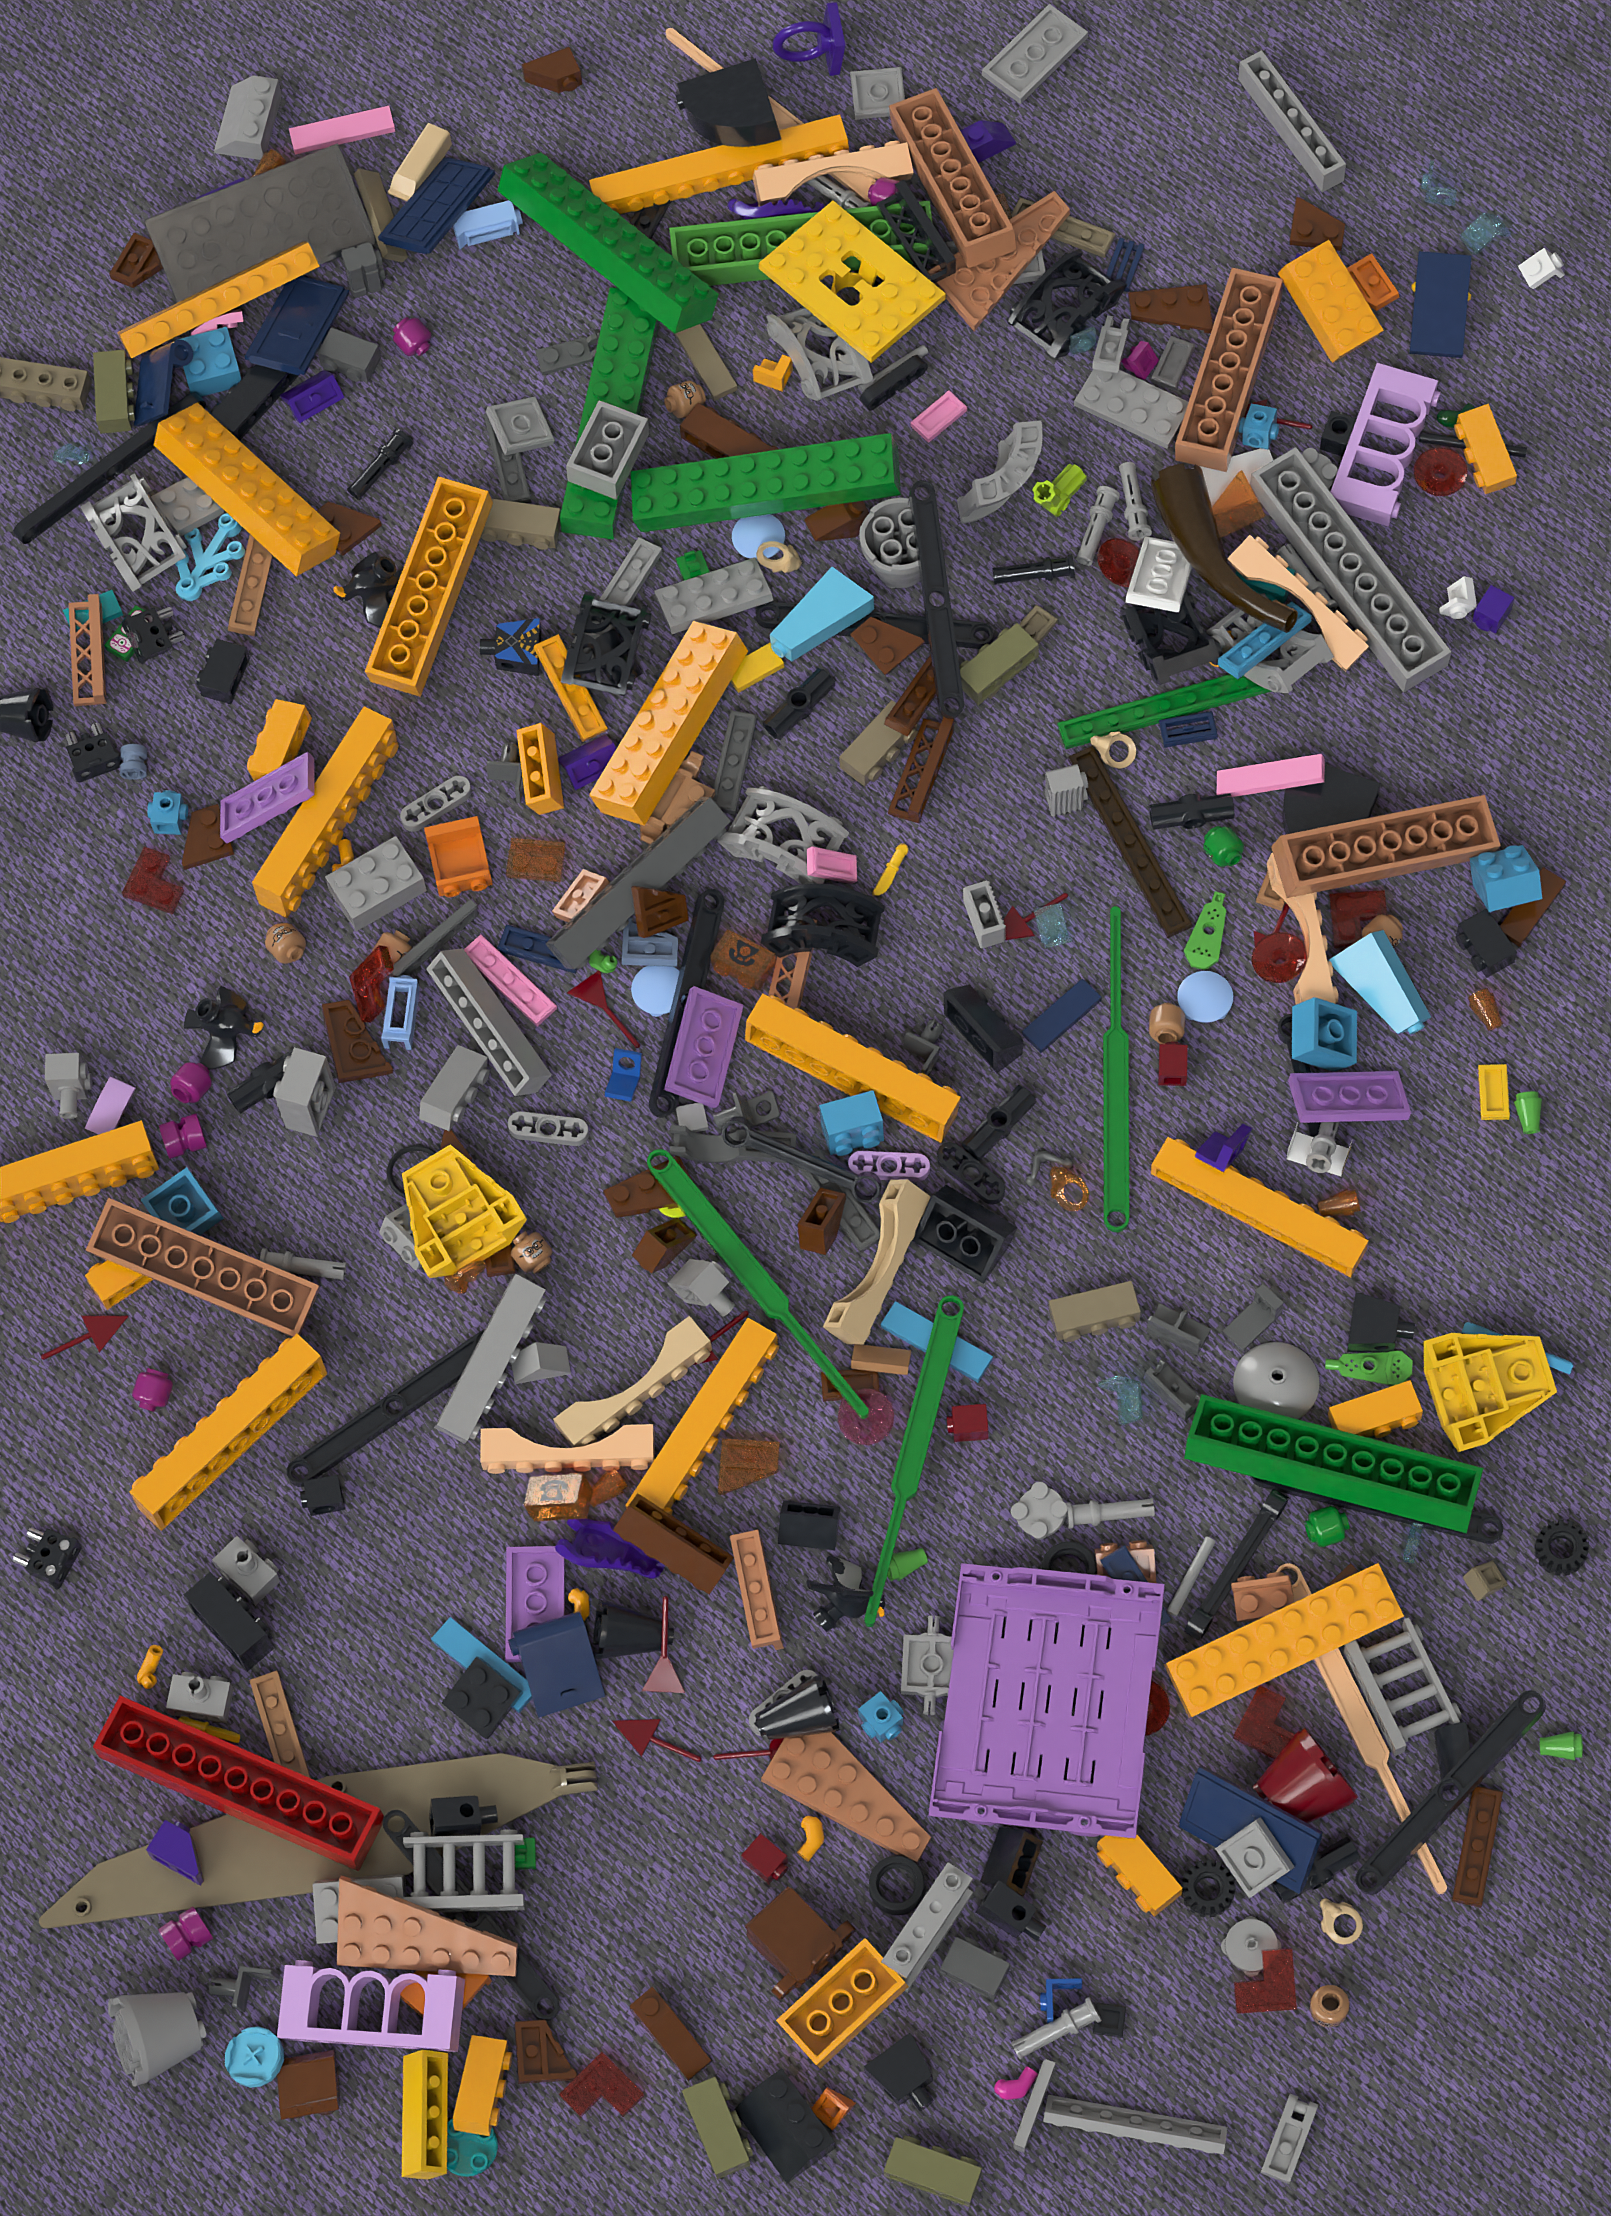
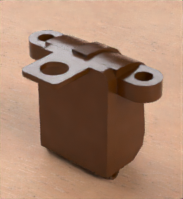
M789 1886L744 1926L751 1944L784 1976L771 1990L779 2000L785 1998L795 1988H800L814 1974L816 1975L828 1965V1961L844 1947V1943L856 1931V1928L848 1920L833 1931Z

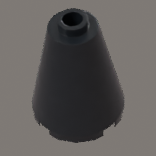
M35 688L1 695L0 732L33 742L46 741L53 724V720H48L49 711H53V703L48 691Z
M606 1600L599 1601L598 1605L603 1607L602 1612L596 1611L593 1644L599 1645V1652L593 1651L594 1658L604 1659L661 1651L662 1619ZM668 1622L667 1645H672L674 1628L669 1627Z
M821 1674L814 1676L760 1711V1718L756 1719L761 1736L767 1735L769 1740L841 1730L839 1718L835 1719L833 1715L836 1709L825 1680H822Z

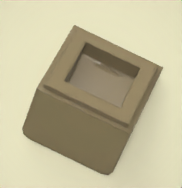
M1493 1560L1473 1567L1463 1576L1465 1583L1477 1601L1508 1585Z

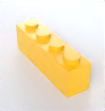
M420 2050L403 2056L402 2177L428 2180L447 2174L448 2053Z

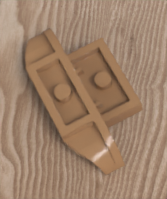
M691 751L689 757L682 762L645 826L640 824L641 841L651 845L700 797H711L713 799L715 789L696 781L702 768L704 756Z

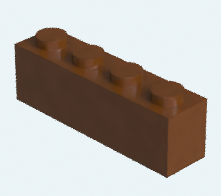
M697 403L680 424L681 438L715 459L779 450L776 446H769L764 443L755 433L744 431L735 421L731 419L726 420L721 417L712 407H705L700 403Z
M638 1493L613 1529L624 1541L631 1542L643 1550L647 1556L655 1558L667 1566L671 1572L682 1576L691 1582L695 1588L709 1595L734 1558Z

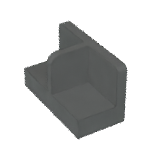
M1159 1304L1154 1315L1150 1316L1147 1320L1148 1332L1197 1356L1211 1329L1188 1318L1187 1310L1183 1309L1180 1314L1162 1304Z

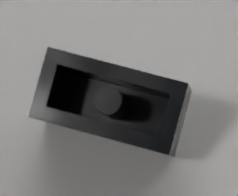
M216 638L214 646L210 647L207 651L205 668L199 671L196 679V685L199 687L201 696L232 704L250 660L247 647Z
M1487 908L1458 924L1456 941L1462 950L1467 949L1472 956L1471 963L1477 972L1482 971L1487 978L1515 963L1517 951Z

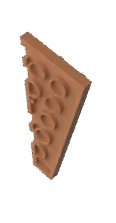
M1053 191L1009 219L1014 228L1016 251L971 268L966 266L959 252L954 254L956 258V273L934 284L946 293L948 302L973 331L979 327L1070 215V208ZM937 265L929 270L928 273L932 276L942 269Z
M831 1732L784 1738L761 1778L763 1783L898 1856L910 1858L916 1864H918L931 1840L928 1833Z
M340 1876L337 1966L436 1972L438 1970L456 1971V1973L516 1976L517 1943L486 1931H478L456 1919L454 1921L440 1916L435 1911L399 1897L388 1896L376 1891V1888L368 1885L365 1887L352 1882L350 1878Z

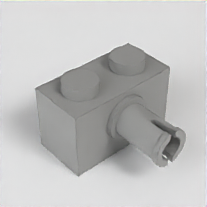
M79 1053L46 1054L45 1082L53 1099L60 1100L59 1115L64 1119H74L77 1117V1099H87V1091L92 1090V1074L88 1073L87 1063H83Z
M689 1259L667 1283L684 1302L701 1306L711 1304L722 1317L727 1315L735 1306L722 1292V1289L729 1281L723 1275L725 1273L724 1269L714 1261Z
M236 1536L212 1561L216 1569L256 1606L280 1582L277 1575L279 1569L268 1558L263 1561L257 1555L259 1550L248 1539L243 1542Z
M182 1672L181 1675L173 1674L166 1709L172 1716H186L193 1719L227 1723L234 1689L231 1683L227 1682L226 1678L219 1676L203 1679L191 1672Z

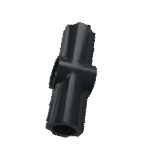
M818 668L799 687L793 688L788 692L786 700L763 722V727L774 739L781 740L800 720L809 717L812 708L835 687V681L824 669ZM796 702L805 703L803 706L793 705Z
M1231 793L1201 797L1199 794H1188L1180 797L1178 801L1149 805L1150 821L1153 830L1182 826L1185 829H1193L1192 826L1200 828L1206 822L1233 819L1235 816Z
M293 1049L272 1063L265 1062L260 1064L251 1072L248 1079L226 1092L231 1103L240 1114L262 1099L274 1097L275 1085L278 1080L282 1081L285 1073L283 1072L285 1059L287 1056L292 1055Z
M1018 1085L998 1106L990 1109L983 1122L962 1142V1147L966 1152L980 1161L1001 1139L1009 1136L1011 1128L1036 1104V1099L1032 1093L1025 1087ZM1001 1119L1006 1124L999 1127L993 1125L992 1122Z
M1348 1837L1342 1838L1321 1852L1317 1851L1302 1893L1309 1889H1318L1322 1886L1320 1883L1325 1885L1335 1877V1874L1360 1861L1361 1858L1358 1851ZM1277 1881L1271 1883L1283 1904L1302 1894L1294 1892Z

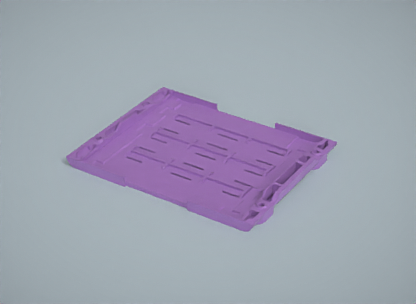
M961 1563L951 1638V1650H954L950 1683L943 1732L939 1731L928 1816L966 1820L969 1823L980 1825L1006 1824L1069 1831L1074 1835L1096 1837L1106 1835L1136 1839L1146 1758L1143 1749L1152 1671H1156L1165 1584L1119 1580L1101 1575ZM998 1575L999 1579L995 1580L993 1577ZM1130 1589V1592L1125 1593L1124 1590ZM1004 1617H1006L1004 1638H1002ZM1030 1620H1033L1031 1638L1028 1641ZM1056 1623H1059L1057 1643L1054 1644ZM1082 1625L1085 1626L1083 1647L1080 1646ZM1111 1628L1109 1649H1106L1108 1630ZM996 1680H999V1682H998V1690H997V1698H996V1706H995V1708H994V1707H993V1701H994L995 1685H996ZM1022 1683H1025L1022 1710H1019ZM1048 1686H1051L1048 1713H1045ZM1076 1688L1077 1697L1075 1705V1714L1074 1716H1072L1074 1692ZM1101 1691H1104L1101 1719H1098ZM987 1750H990L988 1769L985 1772ZM1016 1753L1014 1775H1011L1013 1754ZM1040 1755H1042L1043 1757H1042L1041 1773H1040V1778H1039V1777H1037V1776H1038V1768H1039V1760H1040ZM1066 1758H1069L1067 1780H1064ZM1093 1761H1096L1093 1783H1090ZM980 1809L985 1810L983 1814L978 1813ZM1082 1821H1088V1824L1085 1826L1081 1823Z

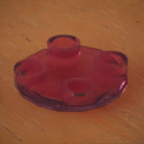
M863 1388L854 1391L869 1409V1416L866 1419H861L843 1398L838 1412L840 1430L847 1439L856 1444L872 1445L878 1443L889 1434L893 1426L894 1411L892 1404L884 1394L874 1389Z

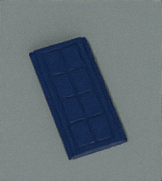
M449 157L443 158L381 232L378 240L386 245L426 255L431 253L494 177L495 171L487 166Z
M299 276L287 282L246 352L245 360L299 376L300 374L305 375L345 303L349 290L344 289L342 286L304 276Z
M1203 1765L1199 1766L1179 1821V1827L1217 1848L1261 1817L1294 1865L1292 1870L1276 1881L1298 1894L1302 1893L1316 1857L1323 1832Z

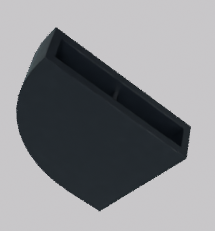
M756 58L677 83L680 94L675 96L679 109H685L691 126L703 138L720 145L734 147L758 146L782 140Z
M1325 765L1324 782L1285 788L1282 813L1285 835L1370 818L1379 796L1381 783Z

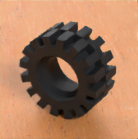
M1564 1519L1558 1520V1523H1554V1521L1549 1522L1547 1527L1544 1526L1541 1529L1535 1543V1557L1539 1559L1538 1564L1541 1567L1544 1565L1546 1567L1545 1571L1548 1573L1554 1571L1556 1576H1560L1561 1573L1567 1576L1572 1571L1574 1573L1577 1572L1580 1566H1583L1589 1552V1542L1586 1541V1533L1582 1534V1528L1579 1525L1574 1527V1522L1568 1521V1524L1564 1523ZM1558 1538L1568 1540L1573 1547L1572 1554L1566 1558L1555 1556L1550 1548L1552 1541Z
M1207 1860L1206 1863H1202V1861L1197 1862L1194 1867L1192 1865L1188 1868V1872L1183 1877L1181 1896L1184 1898V1904L1186 1907L1189 1906L1191 1908L1190 1911L1195 1914L1197 1912L1201 1917L1210 1915L1211 1918L1215 1917L1218 1913L1220 1915L1223 1914L1225 1909L1231 1906L1236 1890L1234 1876L1230 1875V1870L1227 1867L1223 1868L1222 1863L1218 1861L1216 1864L1212 1863V1860ZM1205 1878L1215 1880L1220 1887L1218 1896L1210 1900L1202 1898L1196 1888L1199 1881Z

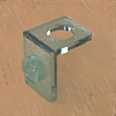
M1430 160L1428 174L1423 173L1421 189L1426 190L1425 203L1455 206L1456 189L1431 187L1434 161ZM1445 194L1448 195L1450 198L1439 199L1436 197V195Z
M1483 212L1460 235V239L1472 255H1477L1496 235L1509 237L1511 233L1497 215Z
M1090 327L1070 337L1069 353L1071 356L1084 353L1095 347V327Z
M1057 903L1034 910L1042 946L1050 948L1073 942L1072 937L1067 932L1061 904Z
M1114 1376L1098 1382V1387L1117 1392L1119 1424L1126 1425L1142 1419L1140 1381L1123 1376Z

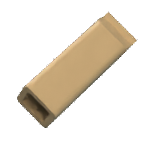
M430 123L426 125L393 176L388 194L404 201L410 199L451 147V137L447 130Z

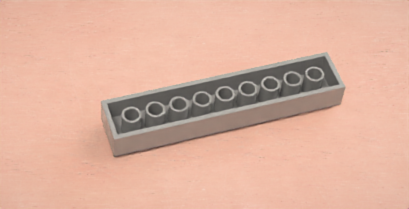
M1296 447L1251 474V491L1317 579L1325 585L1327 592L1338 603L1339 608L1354 628H1357L1368 638L1366 644L1403 693L1448 666L1451 656L1450 649Z

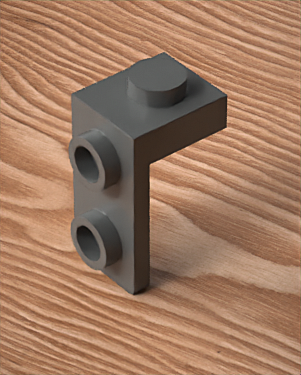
M1262 1284L1255 1291L1254 1301L1223 1330V1335L1238 1349L1244 1351L1282 1314L1284 1302L1280 1293L1274 1288L1269 1289Z

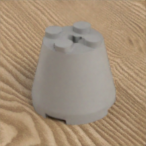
M892 498L878 503L870 509V513L863 521L862 526H860L861 550L877 576L889 588L913 586L921 581L909 498Z
M184 1992L121 1995L109 1999L108 2014L110 2017L115 2016L113 2040L125 2074L132 2073L134 2077L131 2080L133 2086L149 2082L193 2055L203 2046L202 2038L206 2037V2031L202 2020L197 2021L194 2010L197 2009V2005L192 1992L187 1994Z

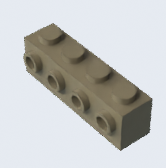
M0 357V398L11 399L16 403L32 402L41 407L58 406L67 411L85 409L91 387L88 371Z

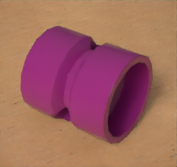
M197 1113L181 1118L180 1123H176L173 1120L159 1125L169 1159L184 1155L186 1149L194 1152L207 1148Z
M193 1906L179 1915V1921L171 1920L158 1928L177 1961L191 1954L193 1946L200 1948L214 1939Z

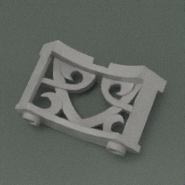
M805 307L778 317L773 314L767 315V332L775 342L783 347L793 361L801 378L802 391L808 398L818 401L856 385L874 381L868 360ZM810 330L821 336H834L835 340L831 345L829 358L821 356L805 347V340ZM836 350H842L843 353H844V355L838 354V361H837V360H836V356H835V351H836ZM828 371L832 372L833 385L819 389L815 375H821L824 384ZM839 374L852 375V378L838 383Z
M1041 420L1015 423L1013 431L1009 436L998 443V460L994 473L984 478L975 479L972 482V489L965 496L957 499L962 524L980 520L998 510L1030 477L1042 447Z
M135 473L130 476L132 479L130 482L93 505L88 501L80 506L106 550L112 549L113 553L110 556L132 592L176 562L186 558L183 550L187 548L180 535L174 536L148 494L152 490L144 477L138 479ZM145 501L149 508L140 505ZM123 514L139 515L146 518L145 532L141 544L130 537H120L113 540L122 528ZM113 516H116L115 524L112 526H108V523L110 521H115V518ZM156 520L164 532H156ZM162 542H166L171 546L174 554L159 563L150 553L153 549L156 553L164 555L165 553L159 547ZM128 545H131L138 549V551L136 553L131 548V552L129 554H125L124 548ZM148 559L154 566L137 576Z
M1236 608L1212 628H1209L1206 633L1215 642H1219L1222 652L1225 654L1261 626L1263 622L1250 615L1247 622H1245L1240 617L1244 612ZM1231 623L1240 628H1232L1231 635L1236 637V640H1233L1225 629ZM1300 630L1281 645L1280 660L1261 661L1245 673L1244 676L1259 686L1273 692L1289 693L1293 690L1291 685L1318 663H1327L1334 656L1321 634H1311Z
M764 786L747 788L745 792L748 795L728 832H725L718 838L717 842L735 857L748 858L763 862L766 858L777 863V870L785 873L799 884H823L825 879L807 875V849L812 846L816 847L813 843L823 844L825 842V838L817 835V832L822 831L831 837L826 849L838 851L844 838H847L849 832L842 827L843 823L835 817H828L806 803L771 791ZM758 806L766 809L760 811L757 808ZM755 812L758 820L752 818ZM793 818L799 828L803 841L788 840L779 847L773 845L772 832L766 825L781 819ZM761 832H763L766 835V838L764 840H760L757 838L761 836ZM791 848H797L798 855L795 856L788 851Z

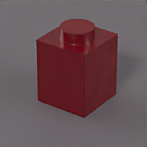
M1175 1041L1159 1044L1158 1085L1186 1086L1188 1045H1181V1043Z
M986 1404L952 1406V1416L946 1417L947 1431L954 1434V1442L988 1440Z
M761 1833L741 1855L742 1862L768 1884L773 1879L776 1881L780 1880L788 1870L786 1866L788 1863L787 1855Z

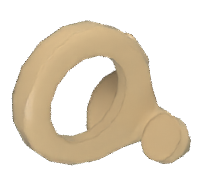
M768 541L762 543L756 552L759 563L772 569L773 573L780 571L789 573L799 569L802 564L799 554L792 545L787 547L780 542ZM768 547H777L782 550L784 555L778 560H771L764 556L763 551Z
M1110 732L1106 736H1093L1091 738L1092 746L1099 751L1100 758L1106 765L1121 769L1129 766L1135 759L1136 747L1133 740L1127 735L1120 732ZM1115 741H1123L1128 747V755L1121 762L1114 761L1109 754L1110 746Z
M1327 1898L1320 1901L1323 1920L1321 1921L1322 1931L1326 1932L1329 1938L1338 1944H1351L1357 1940L1363 1928L1362 1918L1352 1905L1345 1902L1335 1903ZM1341 1914H1349L1355 1920V1931L1349 1937H1340L1334 1930V1921Z

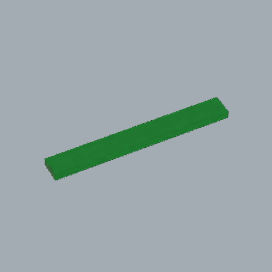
M1229 674L1058 722L1057 727L1066 750L1091 743L1093 736H1106L1110 732H1120L1123 734L1158 724L1159 720L1194 714L1272 691L1259 686L1244 675L1236 679Z

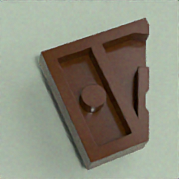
M133 233L110 271V278L135 288L162 270V265L151 239Z
M329 501L316 510L340 532L336 550L342 556L382 526L381 521L375 517Z
M873 617L867 619L850 634L885 676L925 643L922 638Z
M640 886L631 887L638 936L647 938L689 921L686 896L684 894Z

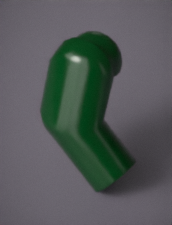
M1467 403L1460 411L1441 410L1437 414V421L1445 427L1454 428V425L1457 424L1458 414L1475 409V406Z

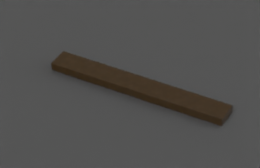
M1090 746L1068 756L1071 766L1077 764L1080 773L1085 772L1088 782V788H1086L1087 795L1166 937L1170 938L1192 928L1191 920L1094 747Z

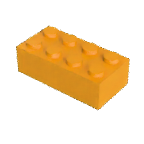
M1329 240L1286 264L1278 272V275L1283 279L1284 285L1332 363L1373 340L1384 331Z
M866 1938L776 2020L820 2069L909 1987L897 1972L881 1963L883 1957Z

